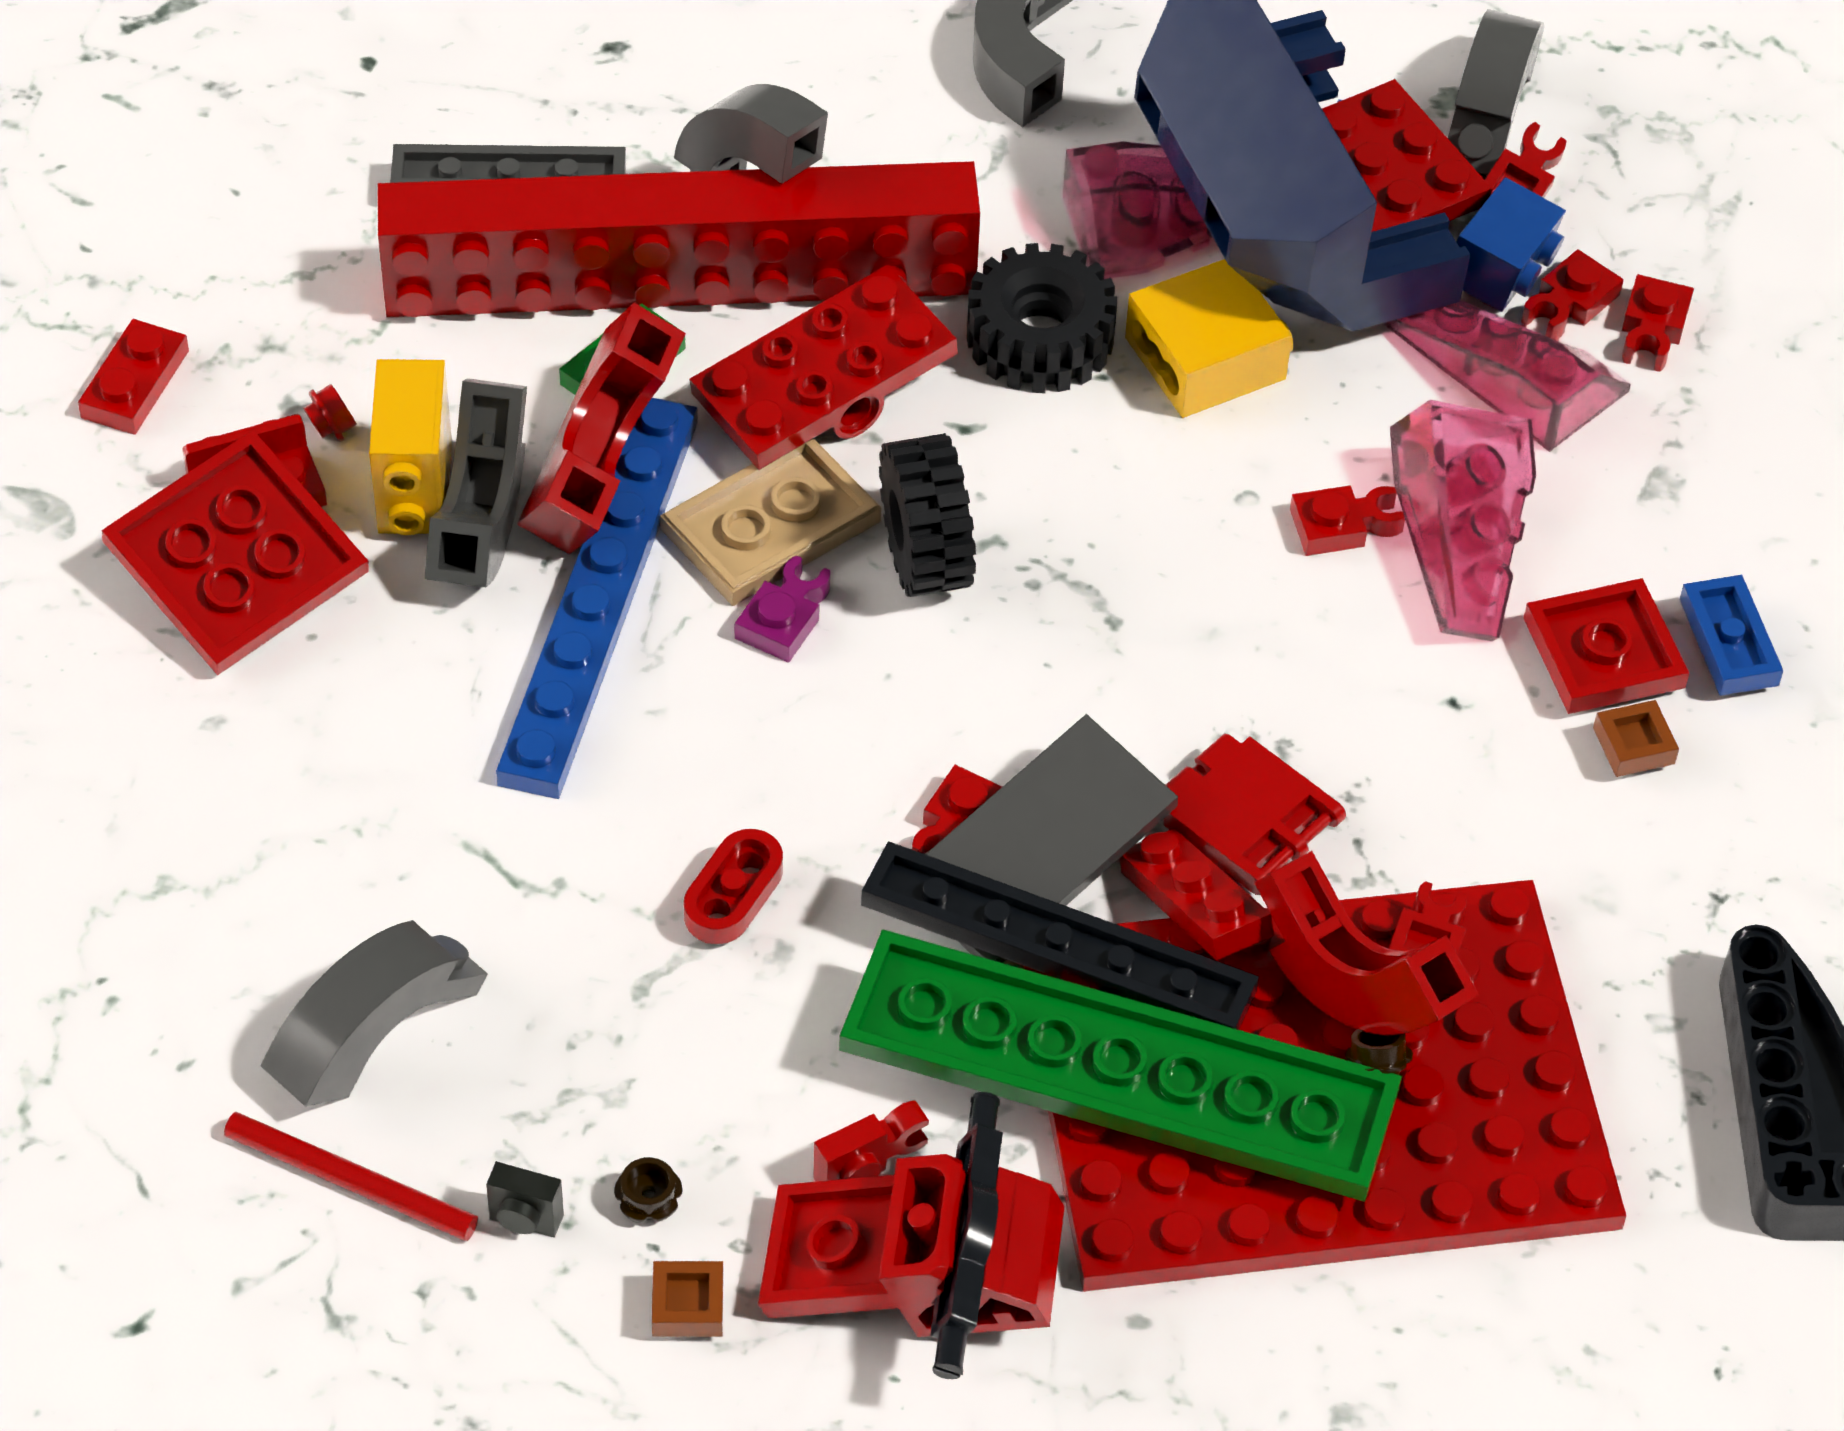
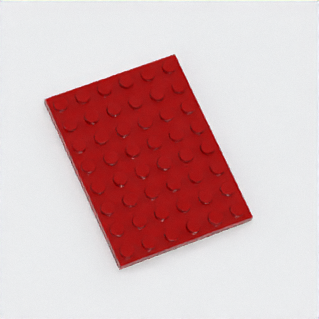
M1524 880L1431 891L1430 898L1432 901L1442 906L1453 904L1458 892L1466 894L1467 904L1459 926L1467 928L1458 957L1479 996L1440 1020L1421 1029L1405 1033L1406 1046L1412 1050L1413 1059L1404 1070L1400 1071L1399 1075L1402 1076L1399 1092L1365 1202L1048 1111L1082 1292L1623 1230L1627 1217L1534 881ZM1417 892L1339 901L1348 917L1365 936L1373 942L1389 948L1402 909L1404 907L1412 910ZM1273 917V937L1217 960L1218 962L1259 976L1257 992L1239 1030L1346 1060L1345 1053L1351 1047V1035L1357 1029L1340 1023L1325 1014L1303 996L1286 977L1269 951L1285 941ZM1171 918L1117 923V925L1215 960ZM1020 964L1022 969L1053 977Z

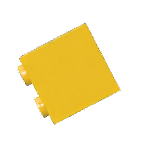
M1225 259L1129 293L1125 339L1182 418L1286 379L1289 355L1293 350V338L1289 327L1277 316L1261 292L1231 268Z
M377 359L369 458L378 534H400L406 536L429 534L430 517L441 509L450 479L452 434L445 360Z

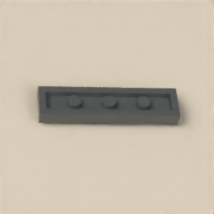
M393 144L390 183L626 174V147Z

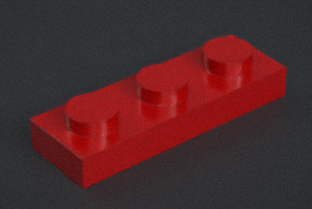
M1175 828L1146 836L1119 858L1121 873L1216 961L1274 936L1270 912Z

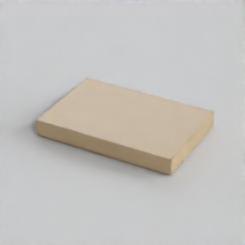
M813 438L764 468L758 470L754 464H751L660 515V529L732 606H735L756 594L764 581L773 584L782 579L784 566L792 557L796 555L801 557L803 567L881 522L882 508Z

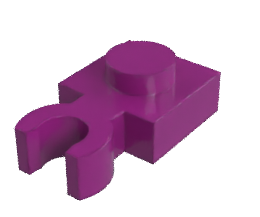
M796 555L789 559L783 569V585L779 587L764 581L734 623V639L789 663L819 621L820 604L818 603L825 600L830 592L831 570L823 568L816 579L804 581L800 579L802 575V558Z

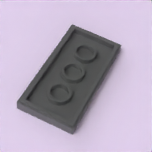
M1086 713L925 855L1067 906L1178 806V796ZM959 942L972 955L1001 963L1006 960Z

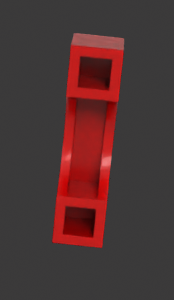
M635 302L605 329L517 525L569 555L599 531L620 484V480L615 478V470L622 449L641 413L665 382L685 337V332Z

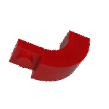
M1313 851L1296 858L1254 882L1285 939L1284 942L1269 950L1276 963L1303 996L1325 1014L1340 1023L1367 1033L1379 1035L1404 1034L1421 1029L1440 1020L1479 996L1447 935L1410 951L1388 949L1365 936L1348 917Z

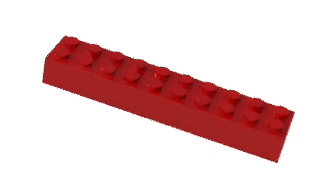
M975 162L808 167L782 184L761 169L378 183V243L386 317L629 308L634 302L638 305L642 303L648 308L822 301L827 300L887 264L918 297L969 295L972 278L978 269L981 214Z

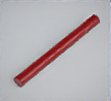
M237 1111L232 1113L225 1125L224 1136L459 1239L468 1241L475 1232L478 1224L477 1215Z

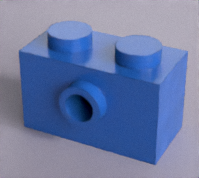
M1505 177L1457 238L1458 246H1466L1470 253L1463 291L1500 312H1503L1516 293L1526 297L1541 272L1542 266L1539 263L1549 267L1564 241L1565 236L1559 234L1557 230L1566 210Z

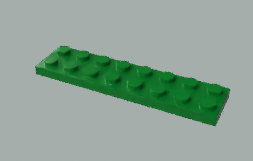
M884 929L881 930L839 1036V1051L977 1091L989 1092L998 1097L1363 1202L1367 1198L1402 1079L1401 1075L1394 1073L1384 1074L1379 1069L1367 1071L1364 1069H1372V1067Z

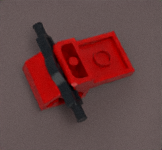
M977 1092L973 1094V1097L971 1096L967 1133L957 1145L956 1157L948 1154L897 1158L894 1175L778 1185L758 1305L767 1318L898 1308L917 1337L931 1336L938 1339L932 1371L940 1378L951 1380L958 1379L963 1375L966 1341L970 1333L1050 1327L1065 1206L1052 1184L999 1166L1003 1132L996 1130L1000 1099L989 1092Z

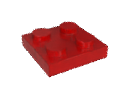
M1643 578L1526 603L1523 619L1568 714L1686 688L1689 671Z

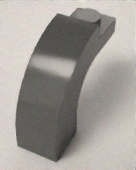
M977 0L973 40V67L976 79L982 91L993 105L1022 128L1060 102L1063 93L1065 59L1039 41L1030 31L1073 0Z
M1487 9L1476 32L1455 101L1456 109L1448 135L1451 143L1474 169L1484 177H1487L1507 147L1520 96L1526 80L1531 81L1545 28L1544 22Z
M771 84L749 85L737 90L692 118L683 128L678 138L674 159L689 168L690 172L746 170L748 161L782 184L822 159L828 112L790 89Z
M470 378L462 381L453 468L443 505L436 514L430 517L424 579L485 588L495 579L507 548L521 484L526 443H522L527 386Z
M414 920L391 926L350 950L310 987L280 1027L260 1066L305 1107L349 1098L369 1058L392 1029L406 1017L427 1005L477 995L488 973L468 957L469 952L463 944L451 937L444 935L431 936Z

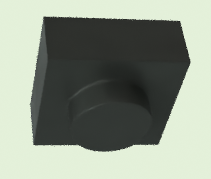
M496 1161L486 1183L490 1220L497 1221L506 1229L518 1234L536 1232L555 1238L564 1216L562 1180Z

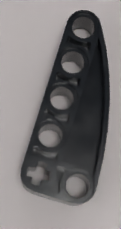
M1758 924L1745 926L1736 931L1730 941L1720 974L1719 990L1751 1213L1759 1229L1774 1239L1785 1241H1844V1026L1814 975L1787 940L1778 931L1768 926ZM1765 1078H1771L1777 1082H1772ZM1772 1134H1773V1135L1781 1136V1137L1787 1139L1788 1141H1786V1140H1780V1139H1778V1138L1772 1136Z

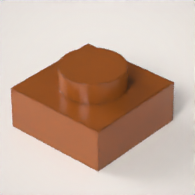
M1656 700L1596 713L1593 729L1616 777L1676 763L1679 747Z
M653 1261L652 1337H723V1261Z

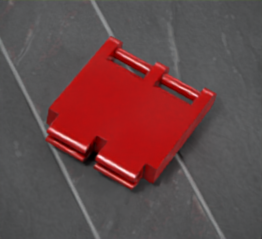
M1224 733L1194 759L1197 765L1193 768L1186 766L1165 784L1178 796V806L1164 818L1163 825L1169 830L1175 828L1221 870L1255 895H1260L1254 884L1255 881L1282 867L1290 859L1295 860L1308 853L1309 848L1307 844L1328 825L1336 827L1346 818V811L1338 801L1250 736L1240 743L1231 735Z

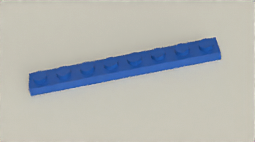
M651 398L634 425L622 449L615 470V478L620 480V484L599 531L582 544L496 770L497 786L554 799L560 798L659 530L660 515L666 511L698 424V407Z

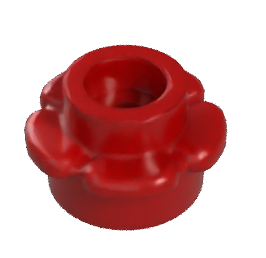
M332 384L318 392H315L313 389L310 390L309 396L312 403L303 409L322 439L334 433L338 441H344L345 439L342 434L356 426L357 423Z

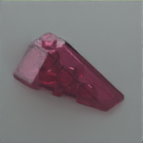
M1120 141L1066 149L1062 198L1079 249L1082 253L1087 254L1086 266L1089 267L1097 261L1105 269L1104 279L1148 273L1164 266L1165 257L1188 247L1194 253L1210 245L1212 235L1161 145Z
M1463 300L1444 307L1382 323L1549 452L1626 395L1630 390L1631 384L1588 351Z
M1430 399L1390 426L1395 489L1440 633L1493 642L1500 637L1512 585L1513 573L1509 567L1514 545L1522 540L1526 524L1520 520L1525 497L1533 493L1537 476L1532 420Z

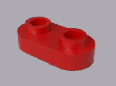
M742 829L733 832L722 841L690 885L684 897L685 925L695 938L709 944H724L737 939L746 931L781 881L783 875V851L780 843L774 836L759 829ZM754 867L759 869V871L749 874L742 871V869ZM712 914H723L726 917L710 918L708 916Z

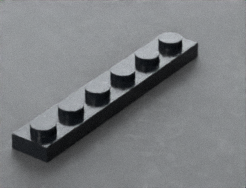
M890 841L887 842L862 889L861 906L1064 981L1234 1029H1240L1257 992L1259 980L1257 975Z

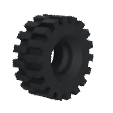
M1038 243L1025 244V253L1017 254L1015 248L1010 247L1002 250L1001 263L995 258L990 257L983 263V274L976 271L971 281V289H969L966 340L968 348H973L972 358L976 364L980 366L987 363L986 374L997 381L1004 374L1008 376L1007 387L1020 390L1022 382L1033 384L1032 393H1045L1046 384L1055 383L1057 391L1061 392L1070 390L1072 378H1076L1083 385L1092 379V368L1101 372L1106 366L1107 355L1112 354L1114 346L1117 296H1115V285L1112 278L1104 279L1105 269L1097 261L1089 267L1086 266L1087 254L1075 250L1072 256L1069 257L1063 255V245L1052 243L1050 252H1040ZM1031 316H1047L1058 320L1061 324L1049 328L1030 326L1021 320Z
M946 433L883 443L881 445L882 451L879 453L881 466H879V478L882 483L880 496L885 511L883 518L885 527L888 530L890 553L893 552L894 556L893 564L896 573H899V583L902 590L905 589V595L907 597H914L971 587L974 583L973 574H976V563L973 555H976V544L972 538V530H974L973 517L970 516L968 504L970 499L968 489L965 490L964 486L965 476L962 465H958V453L956 447L952 446V439L949 435L946 436Z

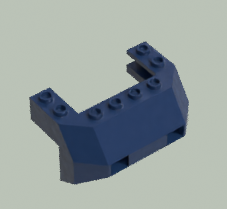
M1168 0L1137 70L1134 98L1227 264L1274 304L1350 331L1364 329L1460 302L1470 253L1466 246H1458L1448 229L1450 220L1445 212L1372 232L1377 201L1318 103L1338 98L1339 89L1327 69L1342 66L1346 52L1341 41L1335 42L1327 29V17L1323 10L1270 23L1257 0Z

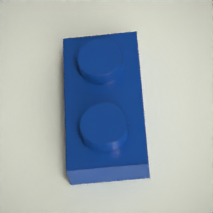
M1743 575L1683 584L1679 600L1719 696L1779 686L1784 670Z

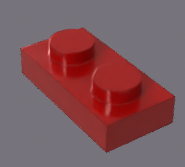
M132 318L79 399L80 417L136 435L189 352L187 335Z

